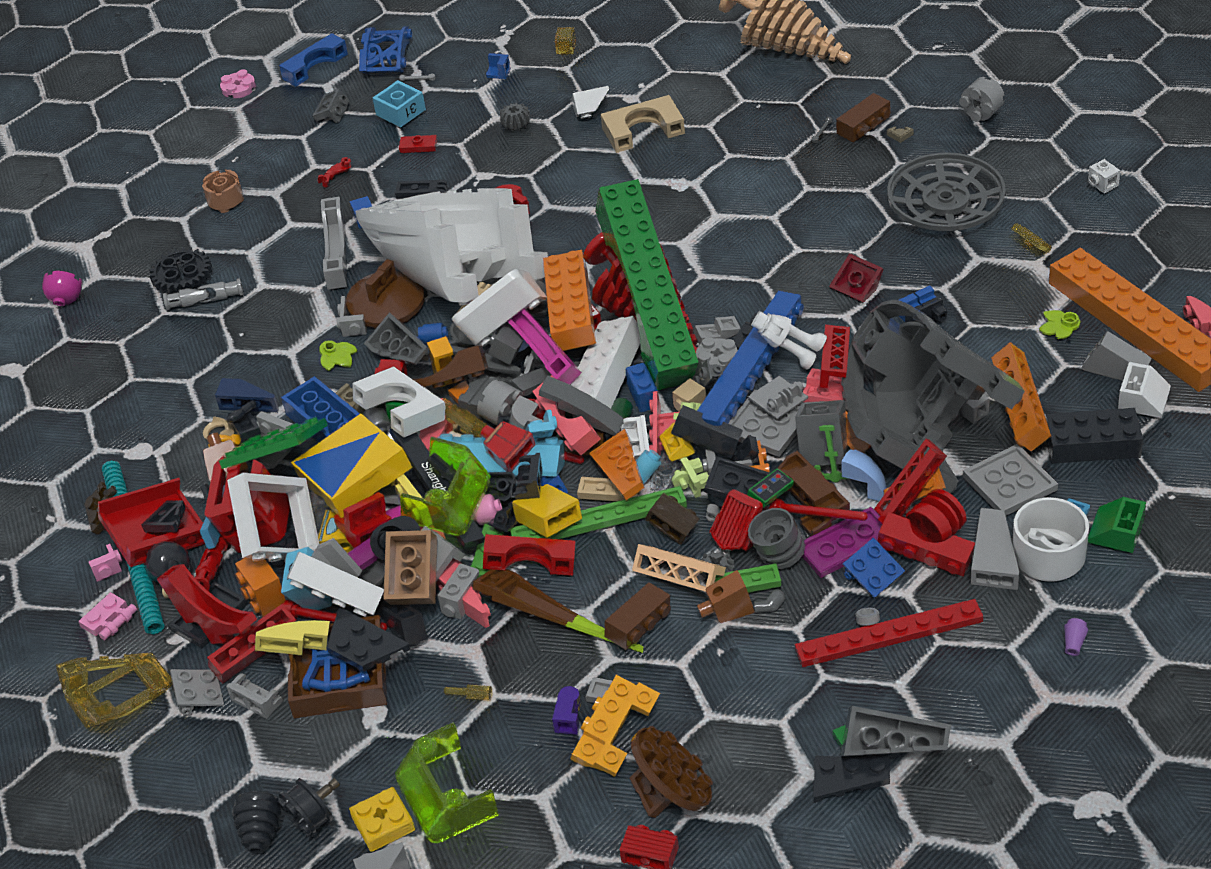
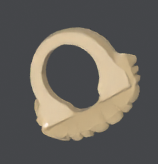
M215 416L212 422L204 428L203 436L207 440L206 437L210 431L216 427H225V430L220 432L222 435L231 436L235 431L231 423Z

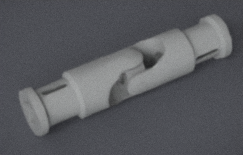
M238 278L234 282L225 283L223 281L203 285L197 288L198 290L183 289L179 290L178 293H163L166 310H170V308L177 306H192L198 301L206 303L227 299L228 296L237 294L242 296L244 292L241 279ZM207 288H213L216 291L214 298L209 299Z

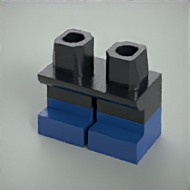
M930 285L915 292V295L912 293L899 299L920 310L931 319L935 318L941 322L947 318V310L943 307V298L938 299ZM899 316L906 323L910 321L917 322L912 316Z

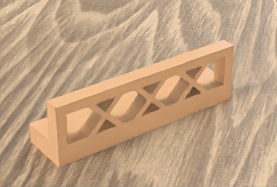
M638 544L632 571L706 592V587L714 583L716 575L724 576L726 567ZM643 555L648 556L652 564L646 569L640 568ZM667 561L671 570L662 574L659 565ZM685 566L690 576L682 580L677 571ZM702 572L709 573L706 586L700 585L697 576Z

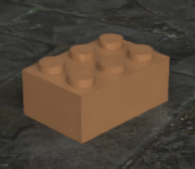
M431 530L386 532L384 600L390 605L435 604L437 536Z

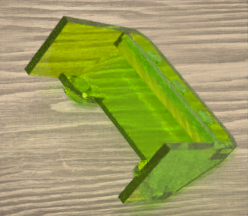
M431 436L430 456L436 453L449 465L453 464L456 473L447 491L432 489L426 493L424 499L402 493L400 516H409L422 527L427 526L430 529L456 536L463 535L468 531L488 489L490 474L467 446Z
M454 722L416 739L395 772L399 788L426 839L432 843L443 842L499 815L492 789L470 799L461 789H450L442 793L427 764L461 749Z

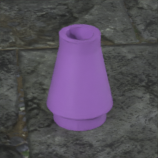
M1072 618L1064 625L1065 653L1077 656L1080 654L1088 628L1085 621Z

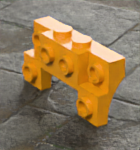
M616 675L603 697H597L592 707V710H594L592 717L587 716L581 726L584 732L571 755V760L582 766L596 768L616 777L627 753L612 744L629 715L630 709L649 716L660 693L640 682L635 685Z

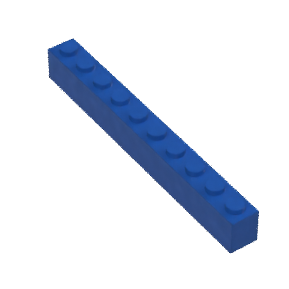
M778 291L763 313L787 317L791 319V324L794 326L804 309V305L801 304V295ZM753 327L697 411L703 413L702 419L706 423L714 426H720L723 422L729 424L732 417H735L741 403L745 402L749 391L754 388L756 380L762 376L766 365L770 364L774 353L779 350V346L776 348L772 347L758 333L757 328Z

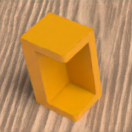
M447 337L427 342L431 365L435 374L452 361L454 353ZM452 379L444 381V386L453 384Z

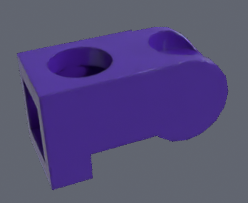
M566 686L558 693L552 718L555 733L577 735L579 733L580 724L578 714L576 713L581 708L579 691L575 687Z

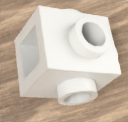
M1105 159L1089 167L1088 182L1102 193H1106L1119 186L1120 170Z

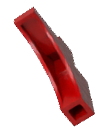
M184 564L172 566L157 578L186 623L196 622L199 624L211 644L228 643L234 638L233 634L239 633L241 635L252 628L251 624L257 620L253 612L235 609L213 596L194 578Z

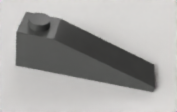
M390 312L364 343L377 355L415 365L429 350L411 329Z

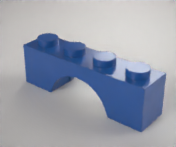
M331 33L279 65L282 79L296 87L309 79L307 72L315 64L337 62L348 55L345 40Z

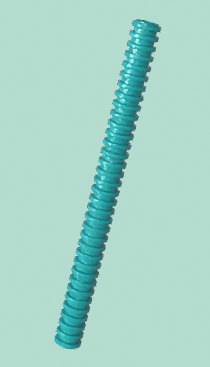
M117 461L104 463L102 472L106 488L116 487L117 493L113 497L128 493L120 464ZM127 563L144 630L148 634L160 633L165 625L152 579L147 575L144 568L145 563L130 567Z

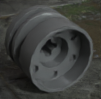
M771 508L762 511L754 517L749 525V539L765 565L777 564L778 569H784L795 564L804 554L806 547L804 538L797 528L794 518L787 510Z

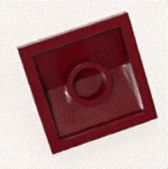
M849 253L829 288L864 303L876 291L884 269Z

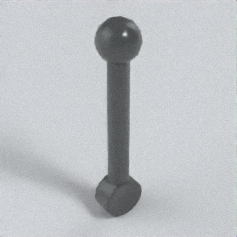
M827 117L816 136L811 137L812 143L819 142V136L827 125L833 121L831 117Z

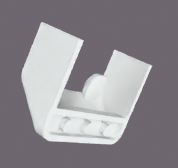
M514 269L452 317V321L475 346L482 344V347H485L495 330L522 309L529 308L531 310L540 304L539 300H545L547 296L529 272Z

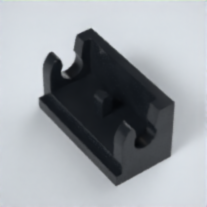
M540 453L521 456L519 462H529L530 465L518 466L515 498H540L543 474Z

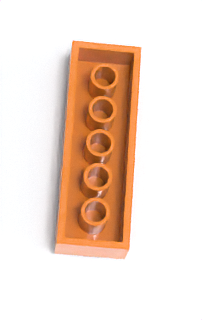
M570 251L543 258L552 339L563 351L596 344L588 271L583 258V251Z

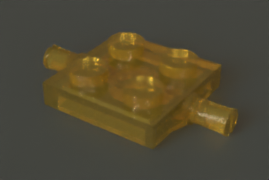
M443 398L442 400L446 406L445 419L454 425L458 424L461 427L460 431L463 433L473 434L478 438H482L480 435L481 431L487 424L467 409L457 407L456 404H453L447 398Z

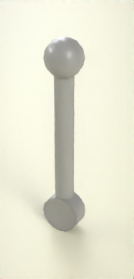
M429 74L428 76L400 75L399 80L402 82L414 79H429L433 81L435 80V74Z

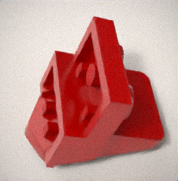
M735 489L727 494L720 513L717 514L709 532L721 550L743 549L747 551L753 547L749 539L748 528L754 517L762 512L763 505L760 501Z
M380 492L343 509V518H340L337 514L334 515L335 524L346 536L347 541L353 548L369 539L378 526L392 519V517L386 514L385 497Z

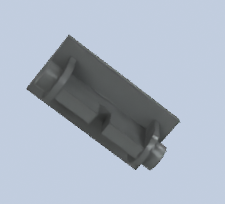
M706 359L692 380L705 387V389H710L716 378L722 375L723 369L717 364L710 365L709 359Z

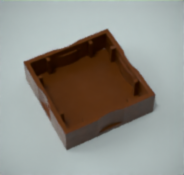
M380 615L362 617V619L383 629ZM329 624V635L331 634L333 624ZM303 648L302 655L288 654L290 659L288 703L294 719L387 705L385 662L376 664L373 668L367 670L370 678L369 682L364 683L363 681L349 687V689H335L325 692L313 688L311 690L302 688L303 679L312 662V649ZM332 664V680H339L340 664ZM348 664V678L359 673L356 667ZM324 666L319 667L314 679L324 681Z

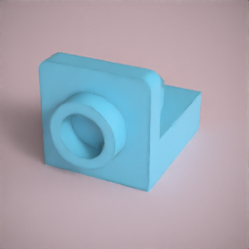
M546 410L543 416L544 422L541 420L532 421L525 430L531 432L534 438L551 437L557 428V420L555 416H552L551 410Z

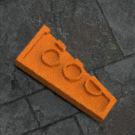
M625 429L590 452L593 460L626 500L644 489L629 435Z

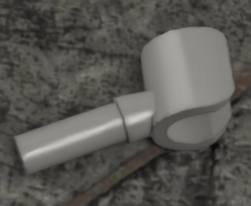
M709 504L707 506L706 518L708 521L714 522L719 513V507L715 504Z

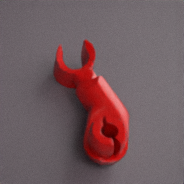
M342 158L340 163L331 166L324 175H318V183H322V186L325 188L328 187L329 180L351 168L350 158Z

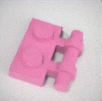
M110 592L78 622L81 628L95 636L99 634L103 640H106L110 635L113 636L117 633L118 628L124 622H128L133 618L132 615L137 611V608L133 604L128 606L125 600Z

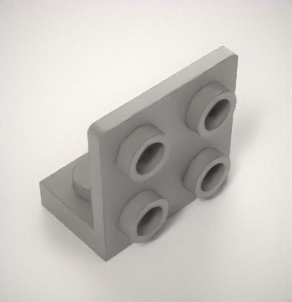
M262 411L256 416L261 437L275 429H286V426L292 424ZM295 446L252 460H257L263 465L274 469Z

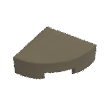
M892 127L887 130V135L901 143L914 135V129L909 127L896 129V127Z

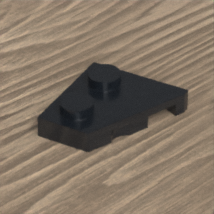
M166 500L141 524L144 532H177L186 509L183 500Z

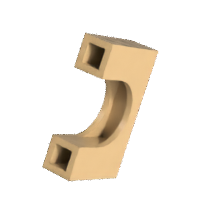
M670 95L601 114L602 129L616 153L633 148L632 133L629 128L637 123L652 122L658 124L663 129L667 138L685 134L684 118Z

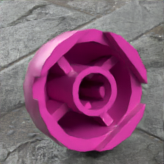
M53 271L52 275H48V273L44 275L42 289L45 297L53 302L54 305L64 306L77 300L82 290V280L79 278L78 281L74 278L75 275L69 272Z

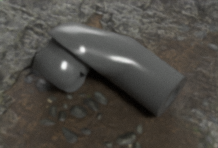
M775 589L766 601H754L755 613L778 610L785 599L783 591Z

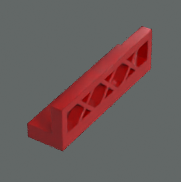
M825 325L824 335L827 338L823 345L819 388H828L829 376L846 378L850 327ZM839 343L842 346L837 347L835 344ZM837 366V367H839L840 369H831V368Z
M929 439L923 441L874 508L880 515L878 520L882 524L888 512L899 516L905 514L947 457ZM929 447L930 449L928 450V452H927V453L925 454V456H924V452H925L926 449ZM914 466H917V467L914 469V471L911 473L912 468H913ZM891 501L889 505L886 507V509L883 510L887 502Z

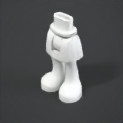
M761 311L757 313L751 326L758 329V333L772 347L781 346L799 358L800 366L806 370L814 363L816 354L792 342L786 336L794 337L816 352L823 347L827 338L823 333L811 335L796 328L791 324V319L787 317L771 315L769 313L766 315Z

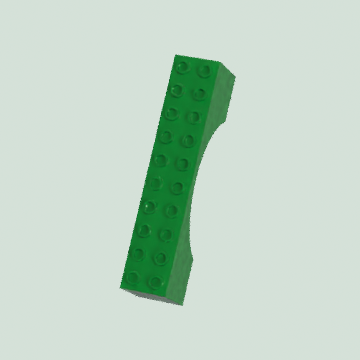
M639 179L600 187L595 212L606 246H610L614 250L628 282L638 323L643 362L657 390L682 385L687 380L693 378L699 362Z

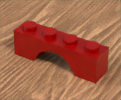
M888 512L878 533V543L885 550L894 551L907 558L919 560L929 566H935L951 574L963 577L974 555L975 542L955 535L943 542L933 543L924 541L912 531L910 519Z
M485 534L483 569L506 570L508 566L517 561L530 560L544 565L550 574L573 576L575 541Z

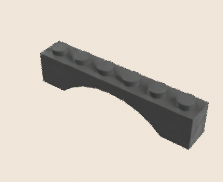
M537 280L536 283L547 296L546 284ZM540 299L538 306L531 310L527 308L528 312L533 317L546 315L548 312L547 299ZM506 322L497 329L496 334L492 335L488 343L491 345L488 354L510 365L517 356L524 339Z

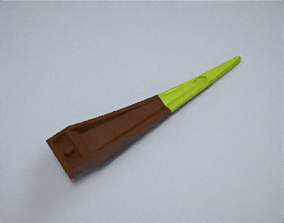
M507 569L489 570L473 581V589L485 596H492V601L612 642L604 637L605 628L555 601L516 572ZM636 643L632 644L629 648L643 653L644 647Z

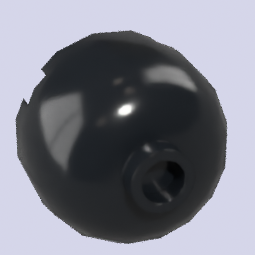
M162 541L154 544L146 554L147 558L144 568L147 575L156 583H159L157 578L172 566L184 564L190 571L191 559L189 553L182 545L175 542Z

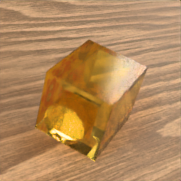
M557 27L555 36L556 54H574L576 45L575 27Z

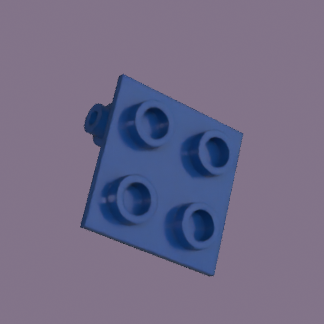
M874 537L843 563V566L846 568L844 576L848 580L856 578L873 598L905 572Z

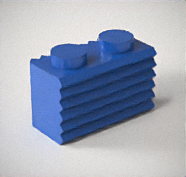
M640 363L627 367V385L639 412L650 410V400L653 399V391L658 390L646 365Z

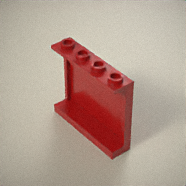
M179 478L98 501V518L130 567L146 563L148 550L154 544L162 541L175 542L182 545L186 550L205 544L200 533L204 522H202L181 492ZM166 500H183L186 509L177 532H144L141 524Z

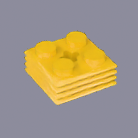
M394 787L383 790L349 808L352 819L371 852L415 830L413 820Z

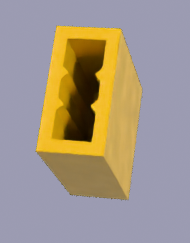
M549 484L541 487L540 498L517 499L512 502L516 521L545 537H549L582 519L579 500Z

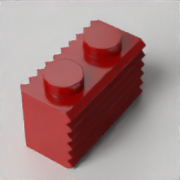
M628 825L620 846L621 862L648 869H672L679 848L678 836L668 830L658 832L650 830L645 825Z

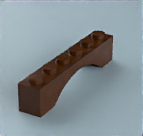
M482 344L458 351L453 360L439 372L428 377L412 380L424 388L429 385L437 388L444 386V381L450 379L454 383L464 380V375L472 374V377L484 374L483 370L489 367Z

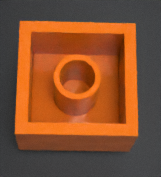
M244 558L235 563L238 571L235 573L236 579L243 586L240 588V591L246 600L250 599L251 602L249 603L255 614L259 613L263 618L284 603L286 599L281 593L280 580L265 559L253 561L252 558Z

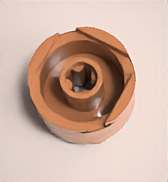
M219 170L214 171L203 179L202 187L210 208L226 213L230 208L243 202L244 197L240 181L234 171L225 170L223 173H220Z

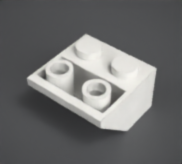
M1129 362L1120 389L1118 409L1135 408L1138 414L1162 418L1171 385L1152 366Z

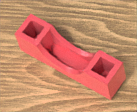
M542 384L533 390L537 397L535 402L542 410L552 411V416H555L557 420V428L555 430L561 437L566 438L564 443L571 451L576 450L582 455L601 439L582 416L568 419L565 416V411L558 409L557 402L539 396Z

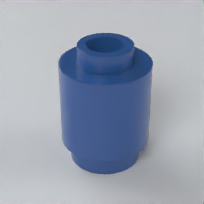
M443 323L423 324V327H418V337L425 344L442 337L448 338V328Z

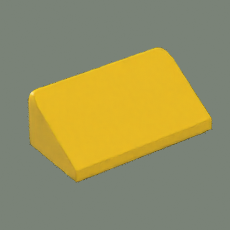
M672 423L659 436L671 461L695 453L690 441L671 434L675 423Z

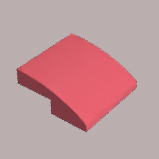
M811 369L807 376L806 387L803 390L808 399L803 402L845 400L842 396L844 391L841 385L842 377L829 376L828 388H819L821 370Z

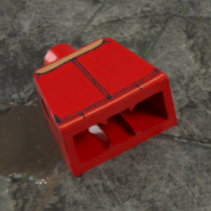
M501 422L495 429L486 425L480 434L486 439L483 444L487 454L506 472H512L520 463L519 458L527 455L536 445L531 432L507 422Z

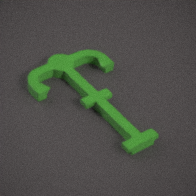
M819 426V430L825 431L828 452H825V457L830 458L832 469L831 473H822L824 478L830 479L832 482H839L840 479H849L842 477V473L837 471L835 456H838V451L834 452L831 431H835V426ZM815 465L814 468L820 470L821 467L820 465Z

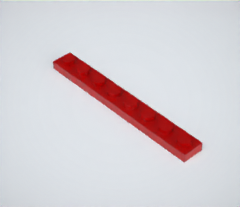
M972 599L796 643L795 651L803 668L982 623L983 614L976 600Z

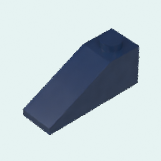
M221 379L215 394L219 410L235 411L247 402L254 400L257 406L251 411L278 413L279 408L274 394L242 379Z

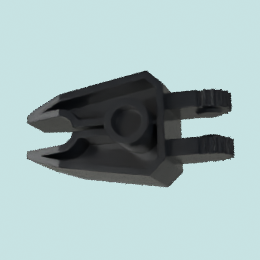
M486 472L476 476L481 482L489 483L485 487H473L480 494H491L495 500L499 499L501 503L506 505L511 501L517 500L515 492L518 476L513 472Z

